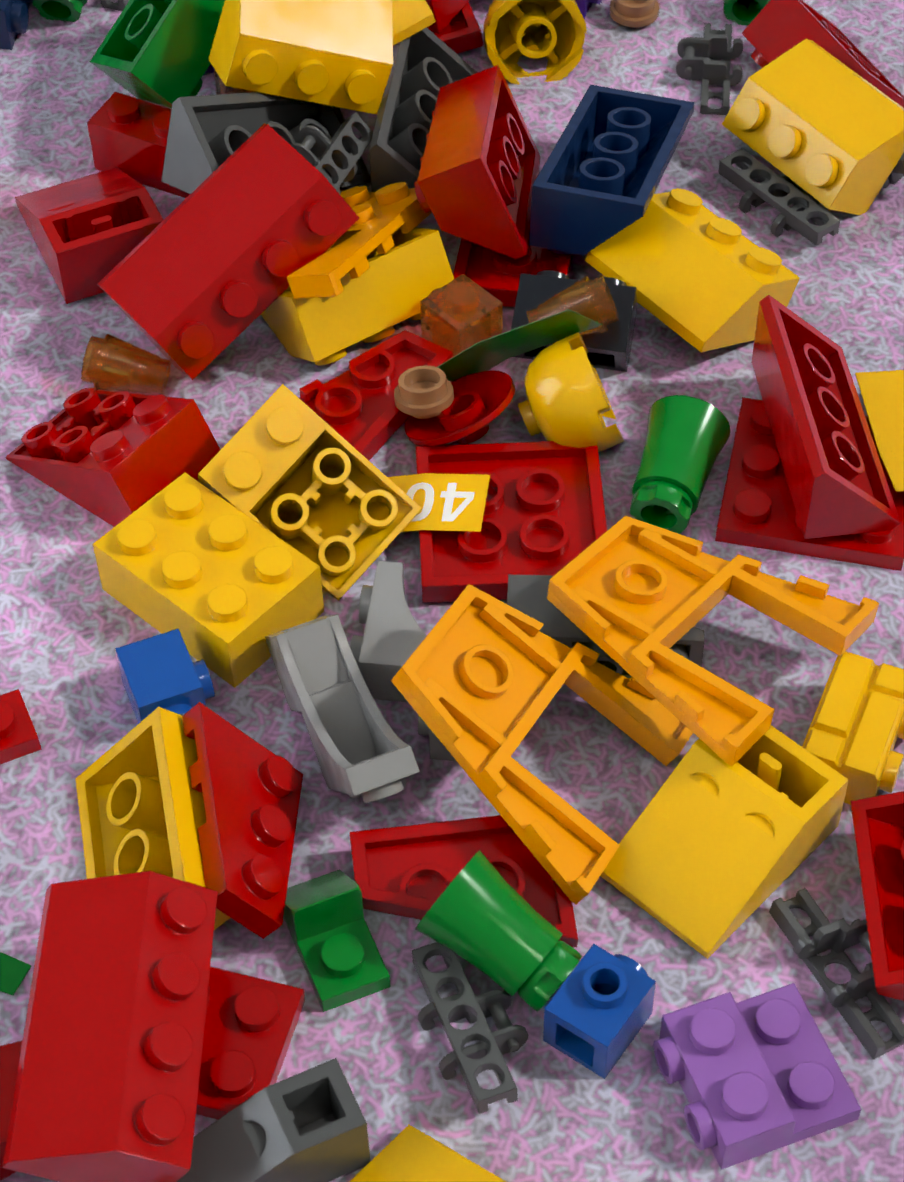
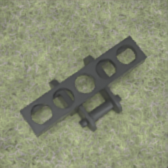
M704 23L703 38L686 37L681 39L677 45V53L682 58L676 64L677 75L686 80L702 81L700 114L727 115L730 108V86L738 84L742 79L743 72L740 65H734L732 75H730V61L738 58L743 52V41L740 38L734 39L733 48H731L732 24H725V30H711V23ZM711 59H723V60H721V61H715V60H711ZM709 85L723 86V91L711 92L709 91ZM713 98L722 100V108H709L708 100Z
M355 112L342 123L331 140L317 127L307 125L298 134L300 143L290 145L318 169L341 195L339 187L342 182H348L356 175V162L371 142L373 131ZM352 126L356 127L362 136L359 139L353 134ZM342 140L351 146L352 149L349 153L344 149ZM324 169H326L330 173L332 178L325 172Z
M742 148L719 161L718 173L744 192L739 202V209L742 212H749L751 204L757 207L764 202H767L781 212L771 226V233L774 236L782 235L783 228L787 231L793 228L817 246L822 243V238L829 233L832 236L838 234L840 225L838 218L819 205V201L796 186L797 184L786 175L780 177ZM735 163L741 169L733 167L732 164ZM753 177L760 183H756L752 181L750 178ZM808 219L812 220V221H813L814 223H816L818 226L812 225V224L809 223L807 220H808Z
M806 888L798 890L796 896L789 900L783 901L782 898L773 900L769 913L792 944L796 955L804 961L826 992L829 1002L834 1008L838 1009L871 1058L874 1060L903 1045L904 1024L885 997L878 995L875 987L872 962L866 964L864 971L860 973L844 952L846 948L862 943L871 956L866 919H856L851 925H848L844 918L830 923ZM798 908L806 911L811 918V924L803 928L790 909ZM831 949L830 953H828L827 955H824V956H818V955H817V954H820V953H822V952H824V951H827V950ZM832 963L844 965L851 974V980L845 984H836L826 977L824 968ZM867 996L871 1002V1009L863 1013L855 1001ZM878 1020L886 1023L892 1031V1039L884 1042L870 1021Z
M438 942L411 950L413 965L430 1001L418 1013L420 1025L425 1031L431 1030L435 1026L433 1019L438 1016L453 1049L439 1063V1069L443 1078L446 1080L454 1078L457 1074L455 1068L458 1066L478 1114L488 1111V1104L505 1098L508 1104L518 1101L516 1084L502 1055L519 1050L526 1043L529 1035L525 1027L512 1025L506 1010L512 1001L510 994L505 990L498 989L475 996L456 953ZM441 955L448 969L443 972H431L428 970L425 962L432 956ZM454 983L458 993L441 999L437 990L444 984ZM492 1017L497 1031L491 1032L485 1018ZM466 1018L470 1024L476 1022L472 1027L463 1030L456 1029L450 1024ZM470 1041H481L470 1046L464 1047ZM485 1070H493L500 1086L495 1089H483L479 1086L476 1077Z

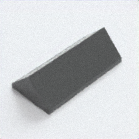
M427 27L393 47V66L379 106L369 149L372 192L398 182H406L408 188H414V183L418 179L421 167L420 159L424 155L427 143L426 134L430 130L432 111L435 110L440 87L478 73Z
M260 92L179 97L172 103L161 182L191 194L264 123L273 128L289 144L300 143L298 134L307 125L317 127L331 140L345 121L339 107ZM342 140L344 149L349 153L352 149L351 146ZM362 156L356 162V175L352 180L342 182L339 187L340 191L371 185V176ZM324 169L325 172L332 178L330 173L326 169Z

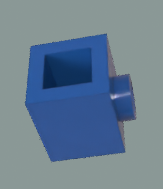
M179 628L115 648L123 685L138 724L157 707L183 716L197 703L201 702L206 706L205 700L215 697L212 680L204 660L192 662Z
M593 943L544 1008L543 1041L605 1079L651 1016L656 981L650 978L644 968L635 960L622 954L612 955Z

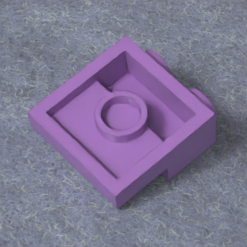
M795 983L738 1003L735 1002L731 992L662 1015L660 1037L653 1042L658 1067L668 1084L679 1081L689 1102L684 1107V1115L690 1135L700 1150L711 1148L721 1170L859 1119L861 1107Z

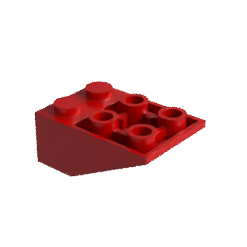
M117 167L15 197L16 205L66 304L104 293L97 283L164 220L146 187Z
M85 388L69 396L63 403L64 409L50 421L40 423L25 432L21 438L22 444L8 454L6 459L115 527L184 472L198 481V473L221 449L194 399L165 397L162 394L145 395L129 393L128 391L114 392Z

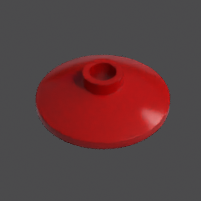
M491 370L473 373L452 381L454 400L447 409L432 418L418 419L410 415L406 420L404 429L409 440L419 446H437L455 441L459 444H469L477 441L488 432V424L497 418L513 399L515 384L510 375L503 371Z

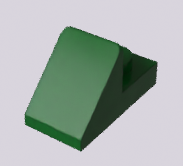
M339 869L287 888L283 918L323 1012L391 987L390 975L364 919L362 891L355 881Z

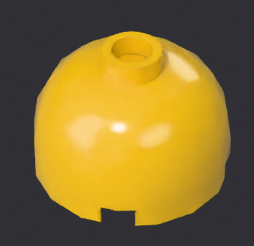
M494 0L488 8L483 26L485 49L493 66L499 65L504 78L510 83L518 85L520 83L517 78L547 75L545 82L559 81L567 77L580 62L584 52L582 46L585 41L586 22L575 0ZM522 55L533 59L542 57L548 59L544 71L532 73L524 71L517 63Z
M579 332L561 339L540 351L529 364L524 378L527 400L518 403V408L531 437L542 432L547 441L576 448L597 445L598 452H601L625 441L616 423L606 427L602 416L616 419L596 368L590 364L586 354L588 350Z

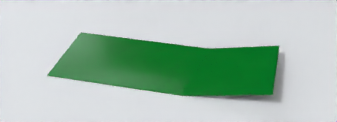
M567 309L477 342L437 368L444 371L446 379L452 382L473 373L488 371L506 359L603 324Z

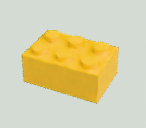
M186 472L93 543L102 589L159 632L165 633L179 628L188 653L198 661L203 659L207 668L234 688L271 657L265 636L314 620L324 612L320 566Z

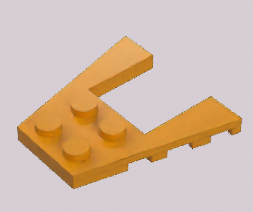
M398 182L382 187L376 192H368L367 186H358L341 192L342 198L360 219L321 256L287 276L294 299L338 296L344 291L340 280L349 272L351 279L359 278L370 268L367 260L368 256L376 251L378 255L386 254L395 246L392 238L393 234L400 230L402 234H408L432 212L425 213L418 202L415 188H408L406 182Z
M624 516L549 580L547 599L722 760L733 767L770 729L775 709L670 648L729 594L841 656L874 623L879 603L863 597L860 606L827 595L828 584L800 575L795 584L760 572L761 561L737 554L731 561H727L701 552L702 541Z
M468 584L391 679V682L566 896L574 904H577L590 893L620 845L514 760L511 755L563 684L568 686L665 766L680 754L693 732L632 676L628 679L598 663V652L579 642L572 648L540 632L544 625L543 623Z

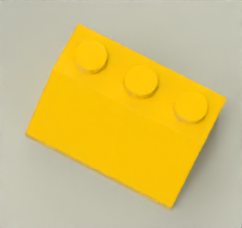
M225 0L208 60L224 85L228 87L377 115L393 66L392 0Z
M809 39L803 40L748 77L722 122L725 128L827 209L855 215H862L868 211L904 153V108Z
M675 188L671 192L654 194L643 217L589 251L585 261L605 277L619 279L626 283L627 286L636 287L637 302L699 352L754 341L759 301L769 294L787 307L800 277L782 265V259L776 253L766 248L758 247L741 234L742 230L737 224L716 216L704 207L702 199L698 195L685 189Z
M415 227L408 234H402L400 230L392 235L395 246L386 254L378 255L376 251L367 257L370 268L359 278L351 279L348 272L340 279L344 291L338 296L294 299L289 286L261 316L292 357L314 362L317 366L330 364L342 359L347 355L346 348L362 340L365 343L375 342L392 335L395 332L394 325L408 318L420 320L433 316L442 310V302L459 295L439 230Z
M157 707L75 778L87 879L153 871L206 888L198 828L207 822L203 793L192 789L189 767L198 761L196 742L185 736L182 715ZM216 909L214 930L230 919L229 916Z

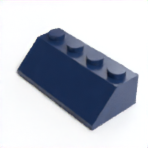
M590 85L532 185L529 245L548 249L550 252L558 255H585L643 217L691 119L695 102Z

